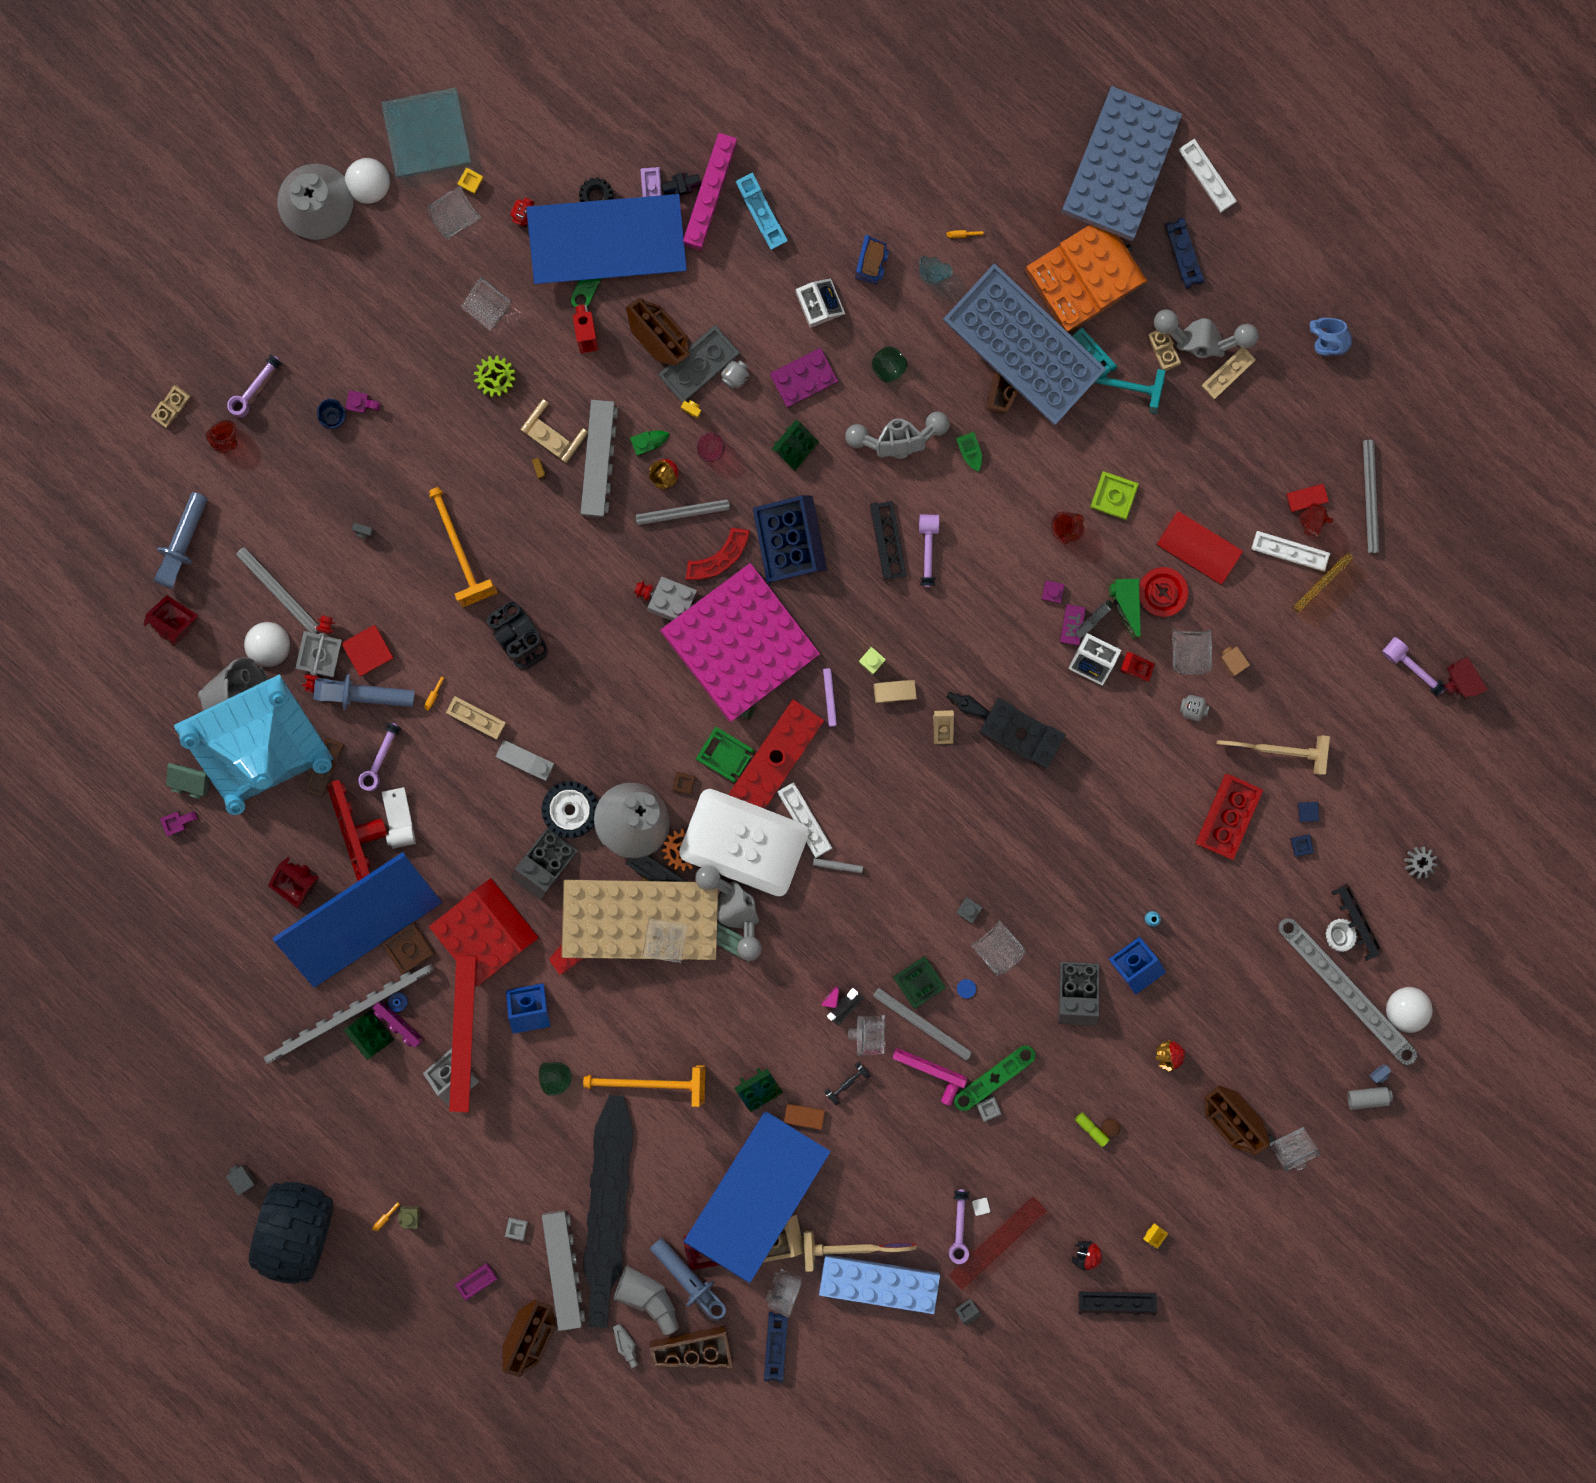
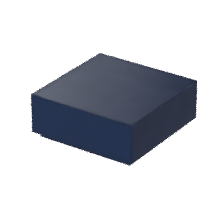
M1318 802L1298 803L1299 822L1319 821Z
M1310 834L1290 838L1294 857L1314 853Z

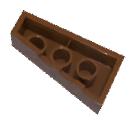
M995 370L985 410L1004 415L1008 412L1018 391Z
M726 1326L650 1341V1352L654 1367L688 1366L690 1368L709 1367L717 1369L719 1367L734 1369Z

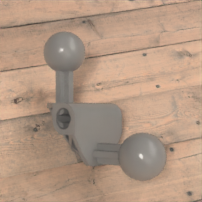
M1161 310L1154 318V326L1158 332L1170 334L1176 340L1179 350L1190 352L1199 358L1210 356L1223 357L1226 350L1235 346L1251 348L1257 343L1259 338L1258 330L1251 324L1240 325L1235 330L1234 336L1223 340L1217 326L1206 318L1192 322L1184 331L1178 327V317L1171 310Z
M933 412L926 419V428L919 432L910 422L899 418L893 419L885 426L879 439L871 437L865 426L854 424L847 429L845 439L848 445L853 448L867 446L876 450L879 457L892 456L897 459H903L909 454L923 451L925 443L933 435L941 436L945 434L949 429L950 421L943 412Z
M712 866L701 867L695 876L697 885L703 890L716 888L721 891L717 905L718 921L727 927L744 929V938L739 941L737 946L738 955L746 961L756 960L761 954L762 946L759 940L754 937V925L759 923V917L755 910L753 897L746 893L736 881L727 883L720 879V874L716 868Z

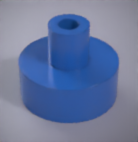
M393 993L388 999V1005L391 1010L400 1012L407 1007L408 998L404 993Z

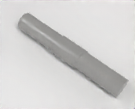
M816 858L813 860V866L861 874L863 866Z

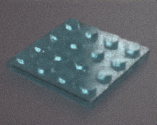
M457 88L381 102L397 178L471 164Z

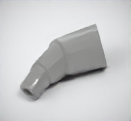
M626 1266L619 1280L613 1300L639 1311H646L657 1322L663 1335L671 1334L679 1329L674 1313L675 1308L665 1291L666 1287L641 1272Z

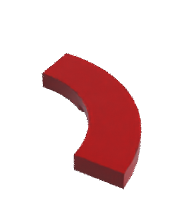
M731 528L726 543L716 554L703 560L688 561L686 580L708 579L721 574L731 567L744 551L750 530Z

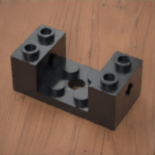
M997 698L978 732L1044 769H1048L1066 734L1050 725L1046 726L1015 709V706L1000 698ZM1020 728L1026 731V737L1022 740L1016 737V731Z

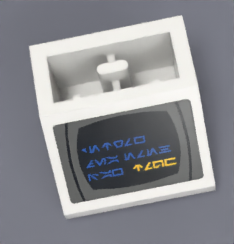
M831 278L815 281L796 289V295L809 328L845 315Z
M1086 633L1068 669L1103 686L1121 650Z

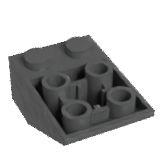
M547 828L514 869L510 878L542 900L578 850Z
M1060 962L1058 1024L1096 1026L1099 1018V964Z

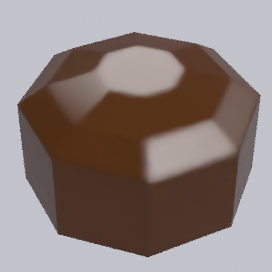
M1106 1119L1102 1123V1132L1107 1137H1116L1120 1133V1124L1115 1119Z

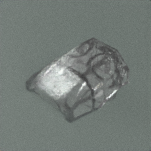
M461 186L448 192L427 207L431 220L441 235L447 240L482 218L472 207Z
M1173 630V671L1179 674L1196 675L1210 672L1212 669L1211 630H1207V632Z
M1000 920L981 939L971 944L972 948L997 976L1009 971L1027 952Z

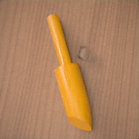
M955 230L947 232L946 235L949 238H966V236L983 235V231L966 232V230Z
M442 676L434 691H431L426 700L424 708L429 711L438 696L437 692L444 680Z
M397 1202L387 1214H383L372 1227V1230L378 1231L390 1219L389 1216L400 1204Z

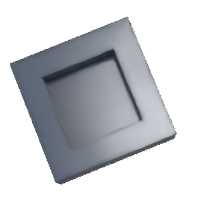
M1382 1064L1369 1075V1078L1375 1083H1382L1389 1078L1388 1074L1391 1070L1387 1065Z

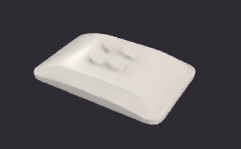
M706 789L699 797L679 854L685 862L698 867L712 866L722 876L774 896H783L789 889L809 831L802 823L719 791Z

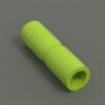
M1083 1112L1075 1118V1121L1101 1147H1104L1110 1139Z

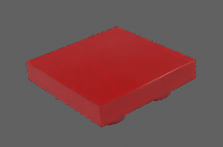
M376 625L341 643L360 677L394 659Z

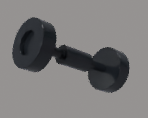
M859 1061L855 1064L859 1072L852 1078L846 1079L836 1092L833 1093L829 1088L824 1091L835 1106L841 1103L836 1096L854 1084L856 1078L861 1074L866 1079L871 1077L870 1073Z

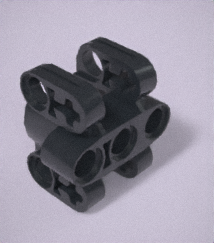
M514 601L508 602L488 616L487 624L494 631L492 634L519 670L526 671L547 657L548 648L546 643L519 604ZM511 607L518 609L517 613L508 615V610ZM496 618L499 620L497 625L493 621ZM539 646L544 647V651L542 654H534V651L537 650ZM525 659L526 663L522 664L520 660Z

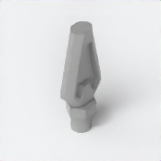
M621 1323L615 1325L613 1329L618 1353L625 1356L626 1361H629L631 1368L638 1365L637 1356L634 1352L636 1344Z

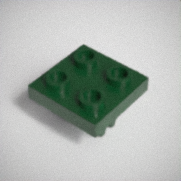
M795 420L790 427L787 426V431L778 441L774 442L775 445L772 448L794 471L797 470L819 443L798 420Z
M925 956L893 976L914 1009L946 988Z
M371 1010L343 1030L366 1060H369L394 1041L393 1037Z
M757 1068V1075L747 1081L743 1077L739 1080L742 1084L734 1088L750 1112L759 1109L762 1105L783 1093L768 1068L763 1071Z

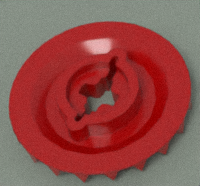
M1160 567L1149 571L1142 578L1139 585L1140 603L1150 614L1158 617H1168L1178 613L1184 607L1188 598V586L1185 579L1179 572L1171 568ZM1166 588L1168 590L1166 594L1170 599L1165 596L1160 597L1158 589Z

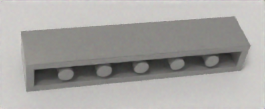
M591 400L581 504L582 516L605 518V513H609V502H606L607 494L611 493V483H608L609 475L612 476L613 464H610V456L614 457L615 445L611 444L612 437H616V426H613L614 418L617 419L618 407H615V403L612 401Z
M566 1210L543 1213L542 1221L558 1331L581 1328L582 1322H585V1312L580 1309V1303L583 1302L582 1292L578 1291L577 1288L580 1278L579 1272H575L574 1264H577L576 1253H572L571 1245H574L573 1233H569V1226L572 1225L571 1216L566 1213Z

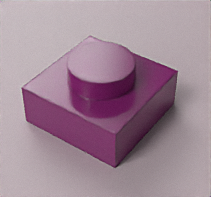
M1045 580L1041 600L1060 604L1064 584Z

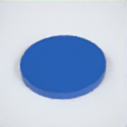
M964 979L958 983L957 992L962 998H971L976 992V985L973 981Z

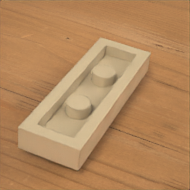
M1240 348L1201 387L1214 400L1256 359L1245 348Z
M454 696L446 711L447 714L497 740L506 722Z

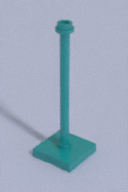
M1157 370L1155 384L1150 386L1099 376L1094 383L1147 393L1148 396H1151L1149 413L1157 414L1165 380V370Z

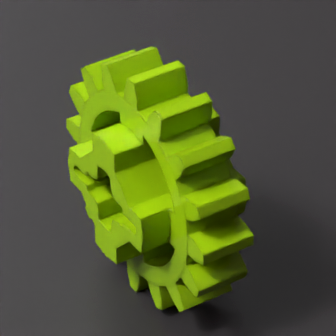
M496 355L495 360L491 356H488L487 362L482 359L483 365L476 366L479 372H474V375L478 377L474 382L480 383L477 388L479 390L484 388L483 394L487 395L490 392L492 398L495 393L499 397H501V392L503 391L508 394L507 388H513L511 381H516L511 376L515 374V370H510L512 364H506V358L500 361L498 355ZM495 364L503 366L506 370L498 369ZM488 367L487 373L483 374L484 370ZM494 372H496L497 375H500L497 376L496 381H494L493 378H490L493 377ZM507 379L506 383L501 387L503 380ZM484 383L492 384L494 389L487 387Z

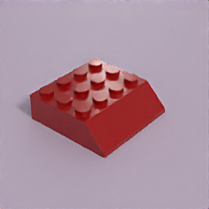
M492 878L472 891L429 926L455 960L456 956H476V987L480 986L539 938Z

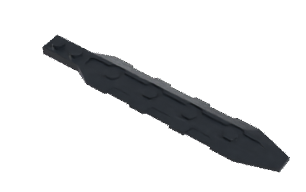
M609 1095L594 1131L593 1149L595 1151L593 1173L590 1179L591 1198L590 1210L587 1215V1246L584 1251L583 1272L591 1287L588 1327L607 1328L610 1290L622 1272L623 1230L626 1224L625 1205L626 1193L629 1188L628 1169L630 1152H632L633 1128L625 1097L620 1095Z

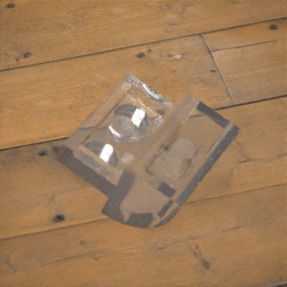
M480 277L460 307L489 331H492L501 317L508 312L512 305V300L485 278Z

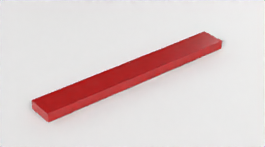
M456 956L449 1112H469L476 956Z

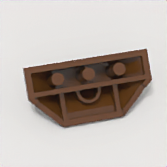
M638 298L626 307L632 334L656 361L678 365L690 356L687 335L661 306Z
M1219 1085L1205 1095L1206 1118L1231 1147L1257 1155L1270 1145L1263 1120L1237 1091Z
M533 1300L518 1310L502 1346L503 1372L521 1377L524 1372L530 1370L541 1361L556 1327L553 1308L550 1304Z

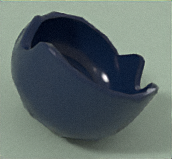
M328 398L317 407V419L324 428L335 430L345 422L346 411L338 400Z

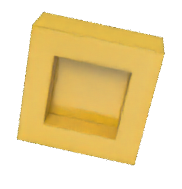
M466 167L457 184L475 195L484 177Z
M691 400L689 403L684 401L681 406L682 411L697 419L702 413L699 409L700 406Z
M1154 1223L1143 1239L1158 1249L1168 1235V1232Z

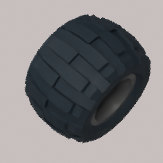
M299 1182L274 1183L270 1186L262 1204L252 1238L248 1260L251 1269L258 1270V1274L281 1283L298 1284L300 1281L309 1282L314 1277L325 1245L334 1207L332 1198L326 1196L325 1192L314 1186Z

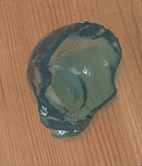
M922 256L919 260V276L924 283L938 284L950 278L953 274L951 266L941 263L937 257L928 258Z

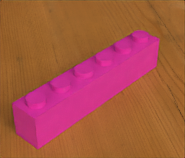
M718 133L683 239L684 246L699 251L703 249L737 146V138Z

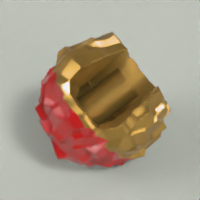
M662 459L652 463L649 468V479L657 488L669 489L676 484L679 470L673 461Z
M1164 1041L1156 1047V1060H1160L1158 1066L1164 1070L1171 1072L1184 1063L1185 1050L1175 1041Z

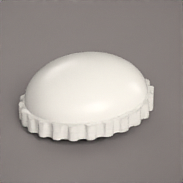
M1334 920L1326 929L1327 943L1335 951H1348L1355 945L1357 932L1354 927L1349 928L1348 924L1351 922H1348V920Z

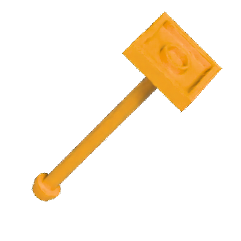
M440 487L431 489L429 497L435 500L469 584L467 589L455 593L457 601L464 608L498 594L496 586L490 579L479 584L476 583L441 497L444 493Z
M706 1065L692 1067V1080L599 1079L588 1075L584 1076L583 1086L587 1089H591L592 1086L690 1089L692 1091L691 1106L700 1107L705 1104Z

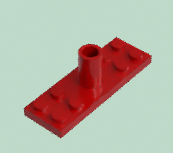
M792 699L729 795L765 809L824 720ZM774 751L780 752V755L783 757L781 762H772L770 760V756L773 755Z
M336 780L328 784L327 789L358 882L370 874L368 870L370 863L368 857H364L361 844L386 837V828L381 818L354 826L350 814L352 813V807L349 801L346 802L344 796L346 794L345 786L343 783H340V780Z

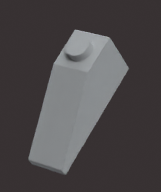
M503 740L496 755L497 758L545 781L549 780L556 765L506 740Z

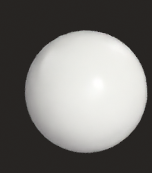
M362 158L356 160L348 167L345 174V182L354 200L370 204L381 200L386 195L390 187V175L386 167L378 160Z
M259 623L253 626L245 637L244 648L248 658L255 660L254 663L260 667H275L281 664L288 656L290 638L285 629L276 623Z
M1404 987L1398 989L1390 996L1386 1006V1013L1389 1022L1397 1030L1405 1033H1414L1428 1025L1432 1017L1433 1008L1431 1000L1422 990L1414 987Z

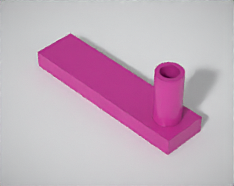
M895 1048L892 1059L949 1082L941 1102L951 1106L959 1086L964 1088L967 1077Z

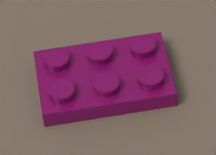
M821 348L770 373L787 408L838 383Z
M383 1000L375 1004L373 1007L375 1010L374 1014L381 1021L383 1019L389 1023V1029L395 1034L400 1033L404 1037L402 1040L406 1045L417 1047L425 1040L395 1011L391 1010Z

